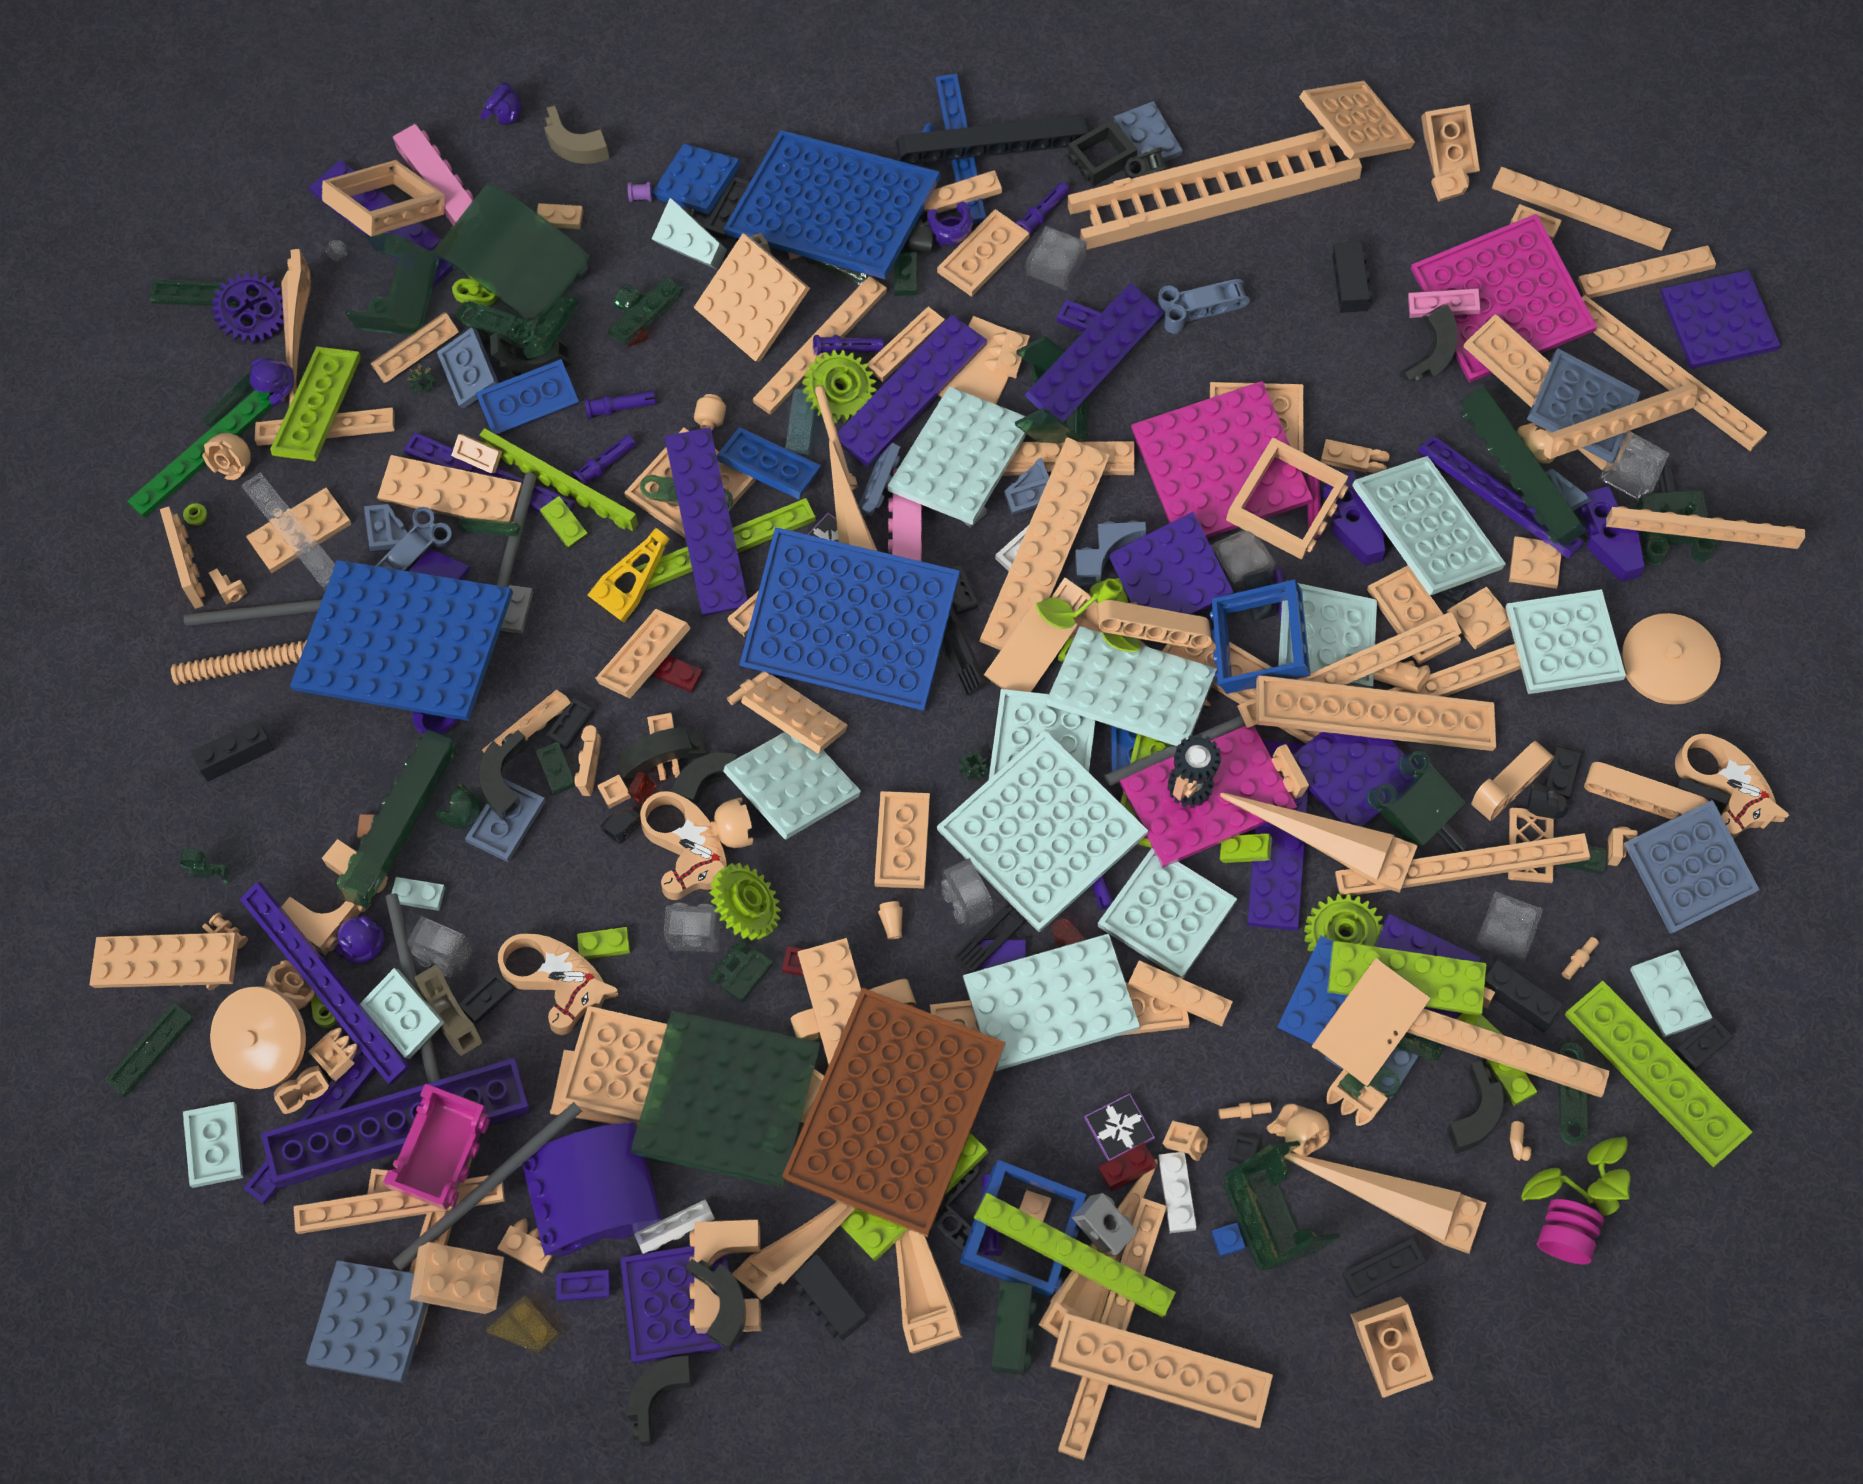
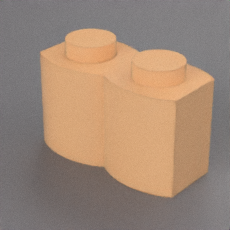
M313 1066L304 1070L297 1079L281 1084L274 1092V1099L284 1114L292 1113L301 1108L306 1100L315 1099L325 1093L329 1083L320 1067Z

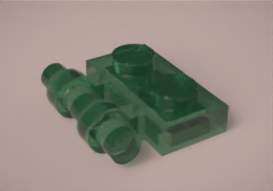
M739 940L735 946L729 948L727 951L728 955L724 960L715 965L713 968L714 972L709 977V980L717 984L721 978H725L726 981L723 983L722 989L743 1003L773 966V961L755 948H752L746 955L743 951L748 945L744 941ZM736 960L739 961L740 964L731 972L729 968Z

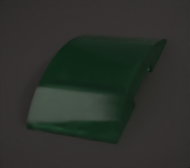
M490 183L485 185L432 251L467 278L469 277L494 295L501 303L534 327L539 324L591 258L582 248L535 211Z

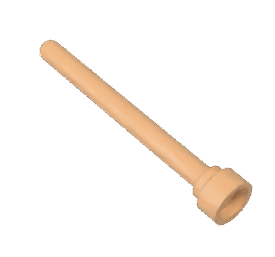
M817 386L815 393L829 439L836 444L851 489L854 490L858 487L856 477L849 473L824 388Z

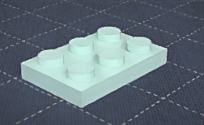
M1679 950L1631 967V973L1663 1038L1711 1021L1712 1016Z
M394 968L360 1003L377 1026L401 1054L408 1059L444 1024L440 1016L399 969Z
M235 1102L184 1111L189 1185L195 1188L244 1178L237 1105Z

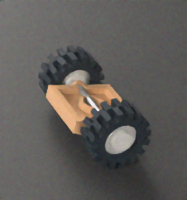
M1198 734L1196 738L1190 735L1187 740L1186 738L1181 740V744H1178L1173 762L1175 768L1170 772L1168 790H1170V797L1175 798L1174 802L1177 804L1181 802L1183 807L1190 805V808H1195L1196 804L1201 806L1211 795L1214 786L1213 777L1216 775L1221 762L1220 748H1216L1217 743L1215 741L1210 742V737L1206 736L1203 739L1202 734Z

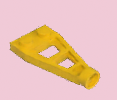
M655 528L644 542L599 579L588 596L624 623L638 606L665 550V545L669 542L670 538ZM647 554L650 557V561L644 571L639 572L633 568L632 565L639 556ZM631 572L636 576V582L631 592L623 593L615 586V582L624 573Z

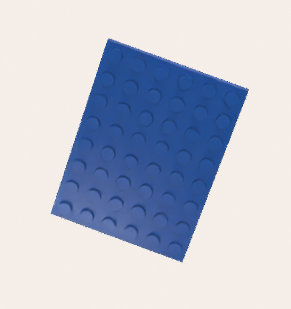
M780 130L723 230L726 232V235L740 239L743 233L750 237L762 233L771 248L886 279L941 178L940 172Z
M775 527L739 666L925 711L961 572L947 567Z
M337 560L290 687L292 690L469 721L513 591L509 587Z

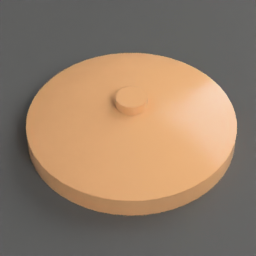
M1656 614L1641 620L1629 631L1621 650L1623 668L1630 684L1645 697L1659 703L1684 704L1700 698L1712 687L1720 670V652L1712 635L1698 622L1678 614Z
M264 986L243 988L228 996L217 1009L211 1026V1048L219 1068L236 1084L251 1089L272 1087L288 1079L302 1060L306 1044L304 1022L295 1004L280 991Z

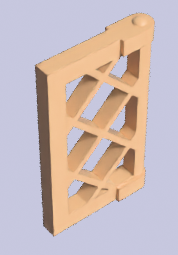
M1523 808L1509 809V845L1516 844L1517 836L1524 842H1530L1522 834L1530 825L1540 834L1534 841L1541 840L1542 838H1553L1554 819L1535 816ZM1517 818H1524L1528 823L1519 830L1517 828ZM1537 819L1546 820L1545 832L1534 823ZM1553 865L1545 867V874L1537 873L1534 868L1527 869L1524 872H1508V879L1552 883Z

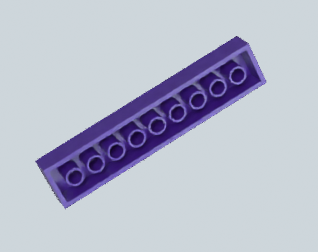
M515 1058L428 1083L430 1086L483 1105L490 1119L489 1125L530 1113ZM424 1085L261 1133L274 1185L280 1189L401 1152L418 1113L416 1109L418 1105L421 1106L423 1097H420Z

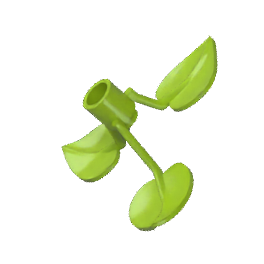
M1115 578L1106 579L1094 584L1090 589L1092 597L1076 612H1072L1071 606L1059 598H1046L1037 602L1036 608L1041 617L1052 626L1068 629L1075 625L1073 617L1080 615L1095 600L1098 603L1105 600L1128 603V599L1120 579ZM1102 631L1104 640L1115 649L1137 652L1141 648L1138 638Z
M1626 1137L1607 1139L1591 1148L1587 1155L1588 1162L1592 1165L1599 1164L1598 1167L1602 1179L1599 1178L1588 1188V1193L1567 1176H1561L1562 1172L1559 1168H1550L1537 1173L1528 1181L1522 1192L1523 1202L1527 1199L1535 1200L1549 1197L1560 1189L1562 1182H1566L1584 1196L1589 1204L1594 1202L1602 1215L1614 1213L1620 1206L1618 1200H1629L1631 1176L1625 1169H1617L1605 1173L1604 1166L1605 1164L1617 1162L1624 1155L1628 1145Z

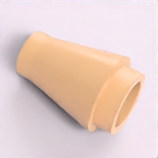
M898 901L880 904V911L878 913L887 933V939L901 938L903 908L900 907Z

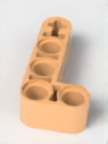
M1537 741L1532 742L1494 780L1488 779L1480 786L1475 793L1471 805L1489 821H1492L1550 765L1554 756Z

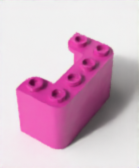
M425 1084L420 1094V1097H423L421 1106L418 1105L416 1109L418 1113L400 1155L393 1163L396 1170H388L383 1183L388 1189L448 1210L450 1206L454 1207L458 1200V1186L460 1182H465L469 1174L468 1162L471 1157L475 1158L480 1147V1143H477L481 1133H486L490 1119L483 1105Z

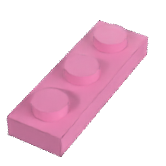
M1478 289L1408 294L1410 318L1422 317L1442 304H1448L1453 315L1480 313Z

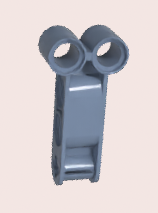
M1234 279L1179 292L1173 286L1162 287L1159 291L1158 307L1165 312V329L1169 333L1176 334L1184 329L1185 322L1246 307L1250 303V299L1244 292L1243 281L1241 279Z
M428 507L417 508L413 513L412 519L414 527L375 566L408 571L432 545L442 548L449 544L452 534L450 527L445 523L434 524V514ZM421 514H425L430 518V521L427 524H420L416 518ZM442 530L447 534V538L438 540L434 537V533Z

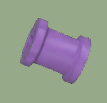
M648 181L646 184L633 185L632 182H629V202L633 203L634 200H648V202H652L651 182Z

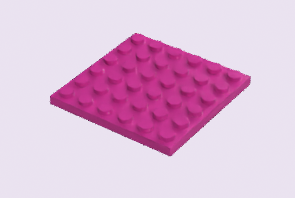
M1537 213L1411 265V271L1422 292L1479 290L1480 313L1454 315L1458 329V340L1454 355L1469 383L1490 375L1492 372L1463 346L1495 314L1540 354L1590 334L1597 329V325Z
M1263 381L1131 425V430L1169 523L1194 512L1206 538L1239 528L1226 521L1229 508L1272 437L1290 446ZM1275 457L1244 507V510L1262 519H1266L1313 502V498L1301 470Z

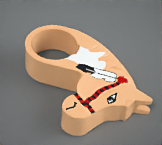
M1698 734L1688 739L1677 753L1675 768L1680 778L1693 779L1700 785L1720 789L1724 794L1729 795L1721 817L1733 839L1748 828L1761 827L1764 829L1770 821L1784 822L1785 818L1789 816L1785 810L1776 804L1767 781L1747 755L1728 741L1710 734ZM1702 748L1714 755L1721 769L1714 775H1705L1697 772L1688 761V750Z
M663 791L651 795L641 808L642 830L645 836L654 844L680 855L676 862V868L665 873L662 877L663 894L670 900H679L697 889H714L710 885L714 881L713 876L725 866L727 867L721 842L718 836H713L708 818L695 804L676 793ZM672 805L682 811L685 816V824L682 828L679 827L673 832L660 833L648 825L647 818L656 807Z
M518 934L506 940L499 950L498 963L501 975L512 987L522 990H555L556 1005L550 1010L548 1019L551 1030L556 1034L565 1035L570 1033L580 1018L586 1014L588 1006L601 1008L605 999L618 996V990L604 983L601 976L586 959L566 944L551 937L539 934ZM530 947L538 950L546 960L545 964H542L538 971L529 976H516L506 969L505 963L508 956L518 948Z

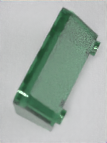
M365 233L366 238L376 252L387 253L389 256L399 259L389 297H376L369 304L367 312L346 309L345 314L356 329L412 335L423 327L438 267V259L432 251L400 235L381 233L371 237Z
M1046 336L1016 350L1018 356L1031 364L1030 376L1034 383L1065 352ZM1088 396L1064 422L1047 409L1042 408L1015 421V426L1039 443H1065L1067 437L1077 442H1082L1088 438Z
M1299 1141L1270 1144L1227 1172L1224 1177V1189L1255 1264L1261 1270L1274 1269L1310 1256L1340 1238L1339 1233L1317 1236L1309 1228L1297 1231L1278 1184L1284 1181L1288 1174V1166L1284 1156L1301 1146Z

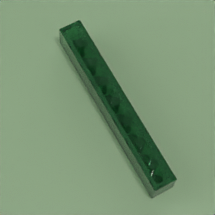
M1482 385L1461 400L1460 403L1464 408L1461 411L1469 423L1471 421L1475 423L1476 427L1473 430L1481 440L1483 438L1487 440L1488 443L1485 447L1492 456H1498L1500 461L1497 464L1505 474L1507 472L1510 473L1512 478L1509 481L1516 491L1522 490L1524 493L1521 497L1529 509L1533 506L1536 510L1534 517L1541 526L1544 524L1549 530L1546 534L1553 544L1558 542L1562 547H1565L1587 532L1584 525L1488 390Z
M428 729L423 737H419L416 742L415 752L407 758L404 771L394 781L392 792L390 795L387 794L385 796L380 813L373 817L368 834L362 836L359 844L360 848L356 854L350 857L348 869L345 874H341L338 878L336 887L338 888L340 899L368 909L454 756V739Z

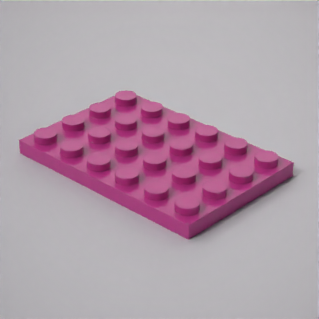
M1244 726L1210 741L1211 743L1215 741L1217 743L1216 748H1220L1221 762L1216 775L1213 777L1214 786L1211 795L1201 806L1196 804L1195 808H1190V805L1183 807L1181 802L1177 804L1174 802L1175 798L1170 797L1168 780L1171 770L1175 768L1173 763L1174 757L1120 780L1119 783L1138 821L1148 830L1146 837L1162 868L1268 823L1221 798L1220 793H1227L1296 811L1297 806L1290 792L1287 791L1280 773L1277 772L1272 758L1255 726L1249 728Z

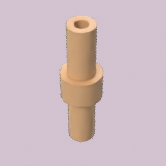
M762 672L752 680L748 679L742 683L740 689L727 697L728 702L733 706L743 698L744 694L762 682L769 674Z
M1590 937L1581 949L1576 950L1571 957L1572 961L1562 972L1564 978L1570 980L1580 967H1584L1590 959L1589 955L1599 944L1596 938Z
M1249 1102L1240 1103L1237 1107L1219 1109L1220 1119L1234 1117L1246 1119L1256 1114L1271 1113L1272 1109L1270 1102L1252 1105Z

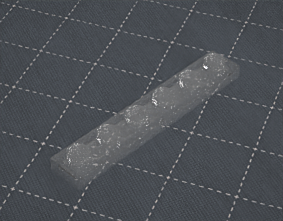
M261 472L242 484V489L320 586L326 590L335 566L334 562Z

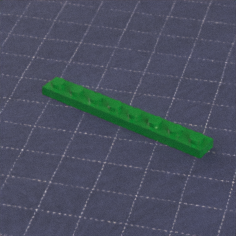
M255 390L133 495L127 501L129 505L145 519L207 465L203 458V453L205 452L204 445L211 438L220 433H232L237 436L243 434L273 407L269 397L274 392L263 393Z

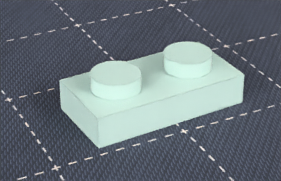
M396 877L391 894H398L401 905L439 911L445 886Z

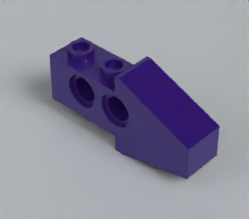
M1354 471L1343 473L1348 476L1345 484L1348 486V489L1343 497L1348 502H1343L1340 498L1335 502L1338 504V507L1332 516L1331 533L1364 566L1381 562L1385 553L1382 527L1352 485L1356 480ZM1327 483L1322 488L1325 501L1334 488ZM1348 519H1355L1356 522H1351Z
M1609 486L1585 492L1592 501L1577 508L1579 515L1584 517L1586 521V531L1590 537L1586 546L1587 549L1621 582L1639 578L1644 569V561L1638 530L1606 527V518L1611 508L1618 507ZM1596 514H1600L1604 518L1598 517ZM1604 534H1609V535H1611L1613 538H1609V537L1605 536Z

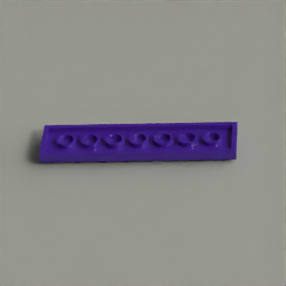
M339 160L309 186V190L322 201L324 180L355 171L342 160ZM379 189L350 196L369 211L396 204ZM338 213L430 288H434L464 261L463 256L420 222L371 237Z
M1130 282L1024 396L1060 427L1165 312Z
M951 315L837 432L841 447L867 467H870L889 445L987 345V339Z
M711 428L664 436L702 617L737 610L748 599Z
M1262 740L1271 757L1279 746L1286 744L1293 755L1306 745ZM1308 788L1302 797L1294 800L1297 806L1296 811L1306 813ZM1268 822L1255 828L1254 834L1271 835L1270 861H1252L1247 926L1297 931L1304 842Z

